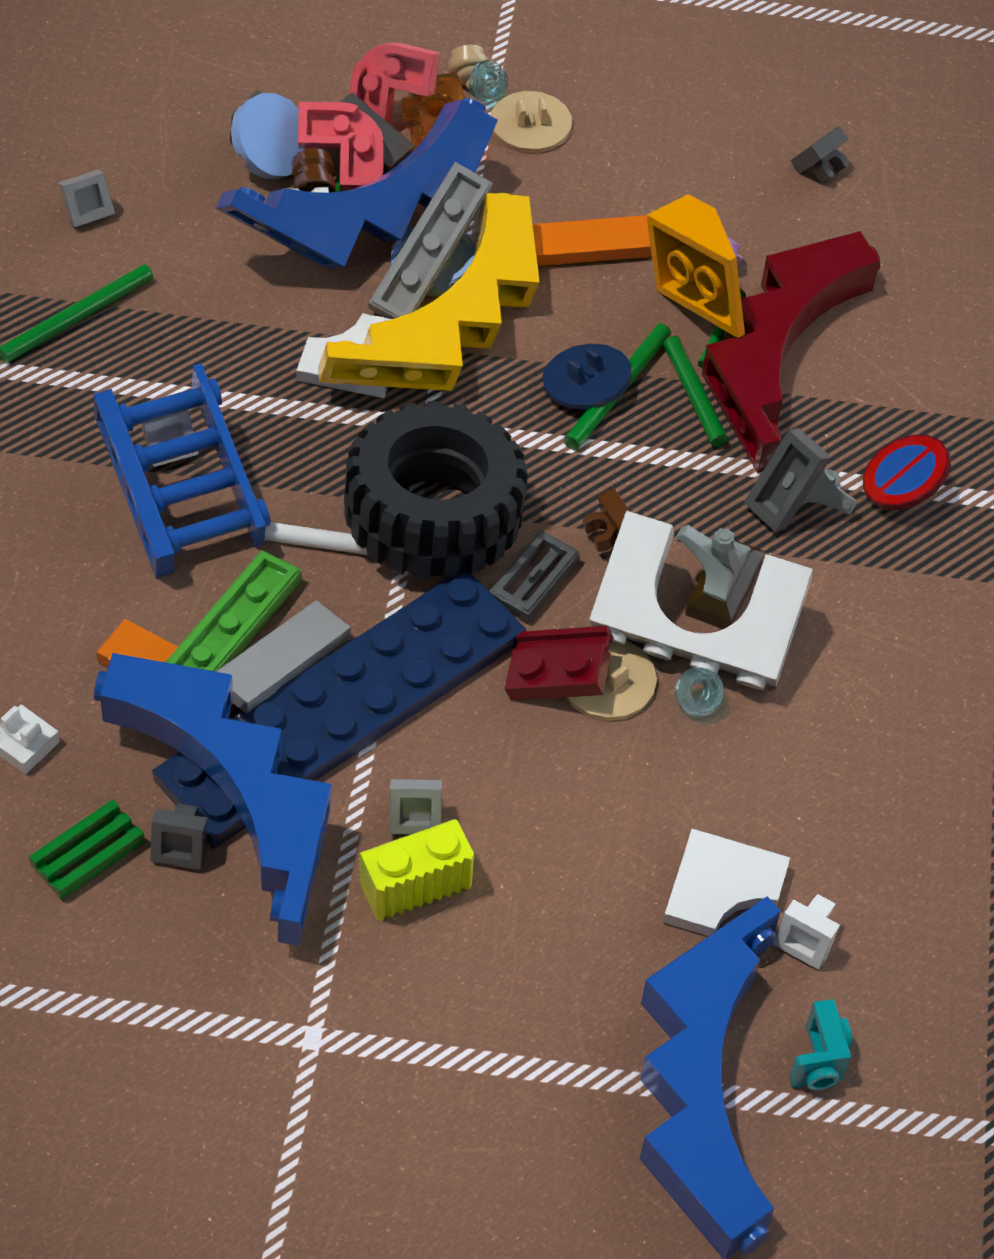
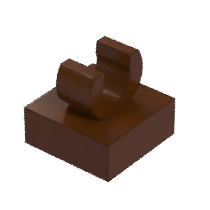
M615 488L598 496L601 512L590 513L583 519L586 534L592 533L597 529L605 530L603 534L594 538L595 547L598 552L607 551L615 545L626 511L630 512Z

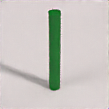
M671 336L664 341L663 346L712 447H721L727 443L728 436L678 336Z

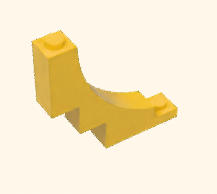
M487 193L476 219L477 241L475 256L462 277L448 291L422 308L392 320L370 324L363 344H356L352 341L327 342L318 366L319 383L452 391L463 367L461 347L491 349L502 324L500 306L528 308L540 283L529 196Z

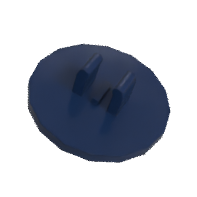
M593 343L573 346L558 353L547 364L542 375L545 393L553 402L566 408L582 410L601 407L616 400L628 388L632 378L629 359L620 350L609 345Z

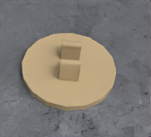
M521 91L509 94L499 100L491 111V116L498 119L493 131L495 138L507 148L521 153L538 154L554 150L565 143L571 133L572 116L567 106L556 97L543 92Z
M627 640L624 646L615 643L609 644L610 661L604 694L598 696L566 697L573 708L590 718L603 721L626 720L642 712L650 703L657 684L654 664L641 648Z

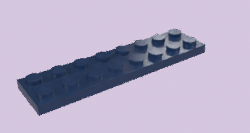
M462 569L458 572L457 578L446 579L285 683L249 713L246 714L242 711L231 718V720L281 728V758L277 774L316 781L516 647L517 640L515 637L520 634V631H526L527 629L472 574L469 575L466 569ZM177 753L152 770L153 781L175 806L177 803L199 806L197 816L208 818L207 842L213 849L246 828L231 800L219 785L195 762L182 753Z

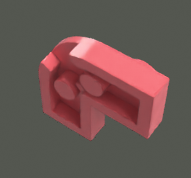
M398 42L378 45L367 52L360 62L355 64L351 76L349 94L351 92L354 93L390 124L395 89L427 97L434 95L440 52Z
M299 101L298 146L299 148L341 149L340 190L356 189L383 176V135L381 128L379 129L376 122L369 115L359 110L357 105L351 103Z

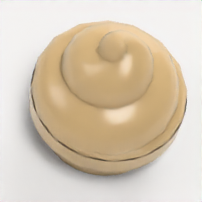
M463 45L453 49L451 59L448 61L450 75L469 90L477 87L480 80L486 76L489 68V58L484 54L483 48L478 45Z

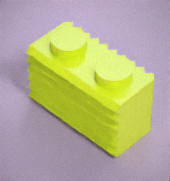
M456 819L359 853L360 885L375 918L382 922L386 916L393 918L395 912L403 914L405 909L412 911L414 906L422 908L424 902L431 904L433 899L441 901L443 895L450 897L452 892L460 894L462 888L470 890L472 885L474 853Z

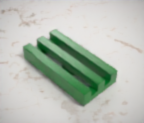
M112 799L29 856L30 864L62 900L145 842V835L138 826L134 827L132 819L126 812L123 814L117 802ZM122 832L124 834L123 837L62 879L57 877L78 861H84L97 852V848Z

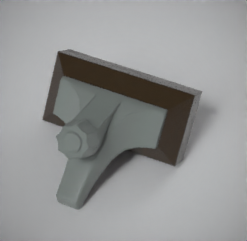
M689 525L682 526L677 538L697 557L704 568L687 603L685 615L717 628L725 629L734 623L763 563L765 551L734 540V533L728 528H720L714 532L712 539Z

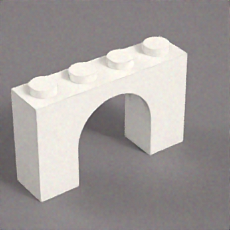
M626 511L589 618L591 626L608 625L614 637L613 643L624 646L627 639L645 645L643 652L660 659L671 660L672 654L690 659L689 666L703 673L717 675L718 670L721 669L737 674L736 682L750 688L764 690L765 684L776 687L812 580L813 569L766 554L751 600L742 616L729 627L717 632H690L672 623L662 612L657 602L659 579L674 538L673 525Z

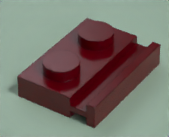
M608 625L520 631V634L515 637L517 647L512 651L505 684V691L510 700L598 696L604 694L610 661L608 649L609 644L613 643L614 639Z

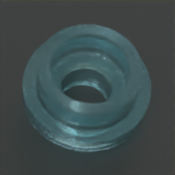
M491 60L479 62L474 67L469 79V88L472 96L481 102L498 100L504 95L508 86L507 73L497 62Z
M690 668L679 677L676 683V701L680 708L688 714L694 716L708 715L718 708L723 699L722 681L714 671L708 668ZM701 682L704 688L703 694L700 698L694 700L691 694L692 688L696 683Z

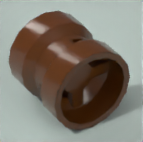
M309 148L298 152L293 157L291 163L294 178L293 189L298 188L300 191L311 192L317 187H328L329 193L336 192L335 179L333 178L335 174L334 161L327 151Z

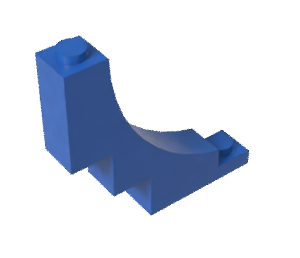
M470 98L447 103L419 146L394 169L370 183L356 189L331 193L305 192L284 188L270 192L265 203H263L265 197L250 188L240 187V189L223 192L215 209L326 269L345 267L360 230L383 242L402 240L417 203L427 208L454 162L475 173L498 119L487 114L486 107L483 104Z
M112 653L107 672L99 671L94 688V700L101 701L103 722L133 729L175 748L195 762L219 785L241 816L252 840L259 865L262 891L274 893L270 921L278 922V942L299 946L331 811L332 784L277 774L281 758V728L228 719L233 703L231 674Z
M768 896L646 979L641 1005L671 1039L645 1057L640 1080L669 1113L671 1118L644 1137L640 1160L722 1259H728L739 1250L744 1255L749 1254L760 1246L770 1234L767 1227L774 1210L773 1205L754 1181L737 1148L724 1106L721 1081L722 1049L727 1027L739 1003L754 982L760 960L757 955L764 952L777 936L775 930L781 911Z

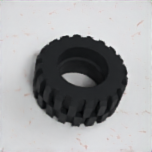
M428 401L427 406L417 407L415 403L403 405L400 407V411L396 413L389 410L376 418V424L372 421L359 432L358 438L352 442L349 449L348 461L346 462L344 494L346 525L352 530L351 535L362 549L367 547V554L379 564L383 561L389 563V569L403 575L405 571L416 573L415 577L418 579L429 580L430 576H442V580L457 578L458 572L462 569H466L469 575L477 573L484 569L485 562L490 566L502 558L504 552L511 548L517 539L518 529L521 528L528 479L527 465L523 461L524 454L515 440L511 441L512 436L500 424L497 426L492 425V419L479 411L476 415L470 413L466 406L454 404L453 407L441 406V402ZM438 481L454 485L465 491L467 495L454 499L435 500L417 496L403 487L415 482Z

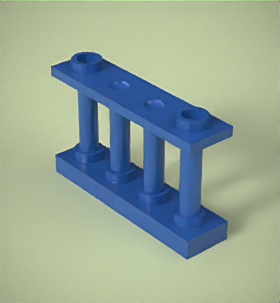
M202 363L193 365L192 389L127 407L125 403L117 404L112 389L94 394V417L155 578L174 573V556L180 553L181 547L244 528L248 529L254 547L264 545L266 527L271 524L264 500L262 498L255 499L219 408V405H222V396L215 378H207ZM200 407L208 429L144 448L141 444L133 446L129 432L133 431V425ZM214 446L224 468L162 488H158L156 484L149 486L144 472L149 470L148 466ZM231 487L240 509L175 530L172 526L164 527L159 514L164 512L165 506Z

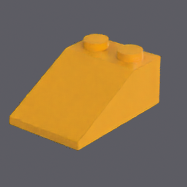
M687 194L647 214L656 290L733 336L740 338L745 335L737 259L716 209Z

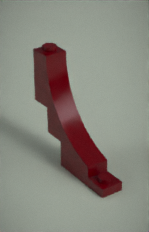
M861 231L766 256L761 281L764 293L741 299L745 335L740 338L734 337L706 345L702 376L757 473L763 472L782 441L777 426L783 402L780 368L792 344L805 328L834 306L853 297L873 291L876 275L880 270V257L876 248L869 245Z

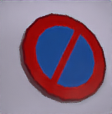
M909 435L896 439L880 449L868 462L862 476L863 490L872 504L886 510H902L918 505L933 496L946 482L951 469L950 453L941 440L929 435Z

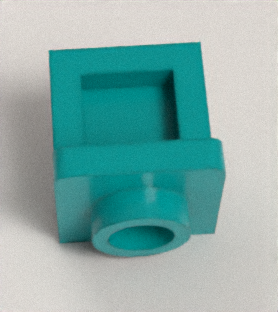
M834 999L813 1002L806 1023L813 1053L799 1055L795 1058L789 1075L792 1088L808 1086L811 1090H823L836 1085L845 1076L851 1059L849 1049L852 1048V1033L847 1018L839 1017Z

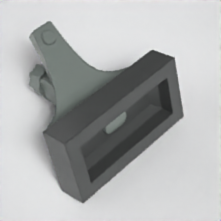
M800 428L788 430L745 499L744 504L773 531L777 532L786 530L798 509L804 503H819L851 514L857 502L856 499L838 487L841 480L838 472L825 469L832 457Z

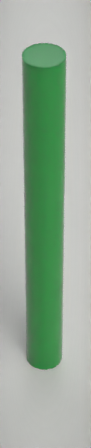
M146 264L137 267L1 345L0 358L4 363H9L153 279L151 269Z
M658 323L629 358L632 378L628 387L662 347L664 341L670 337L671 330L667 325ZM624 392L616 400L601 407L587 409L564 437L565 445L571 450H578Z

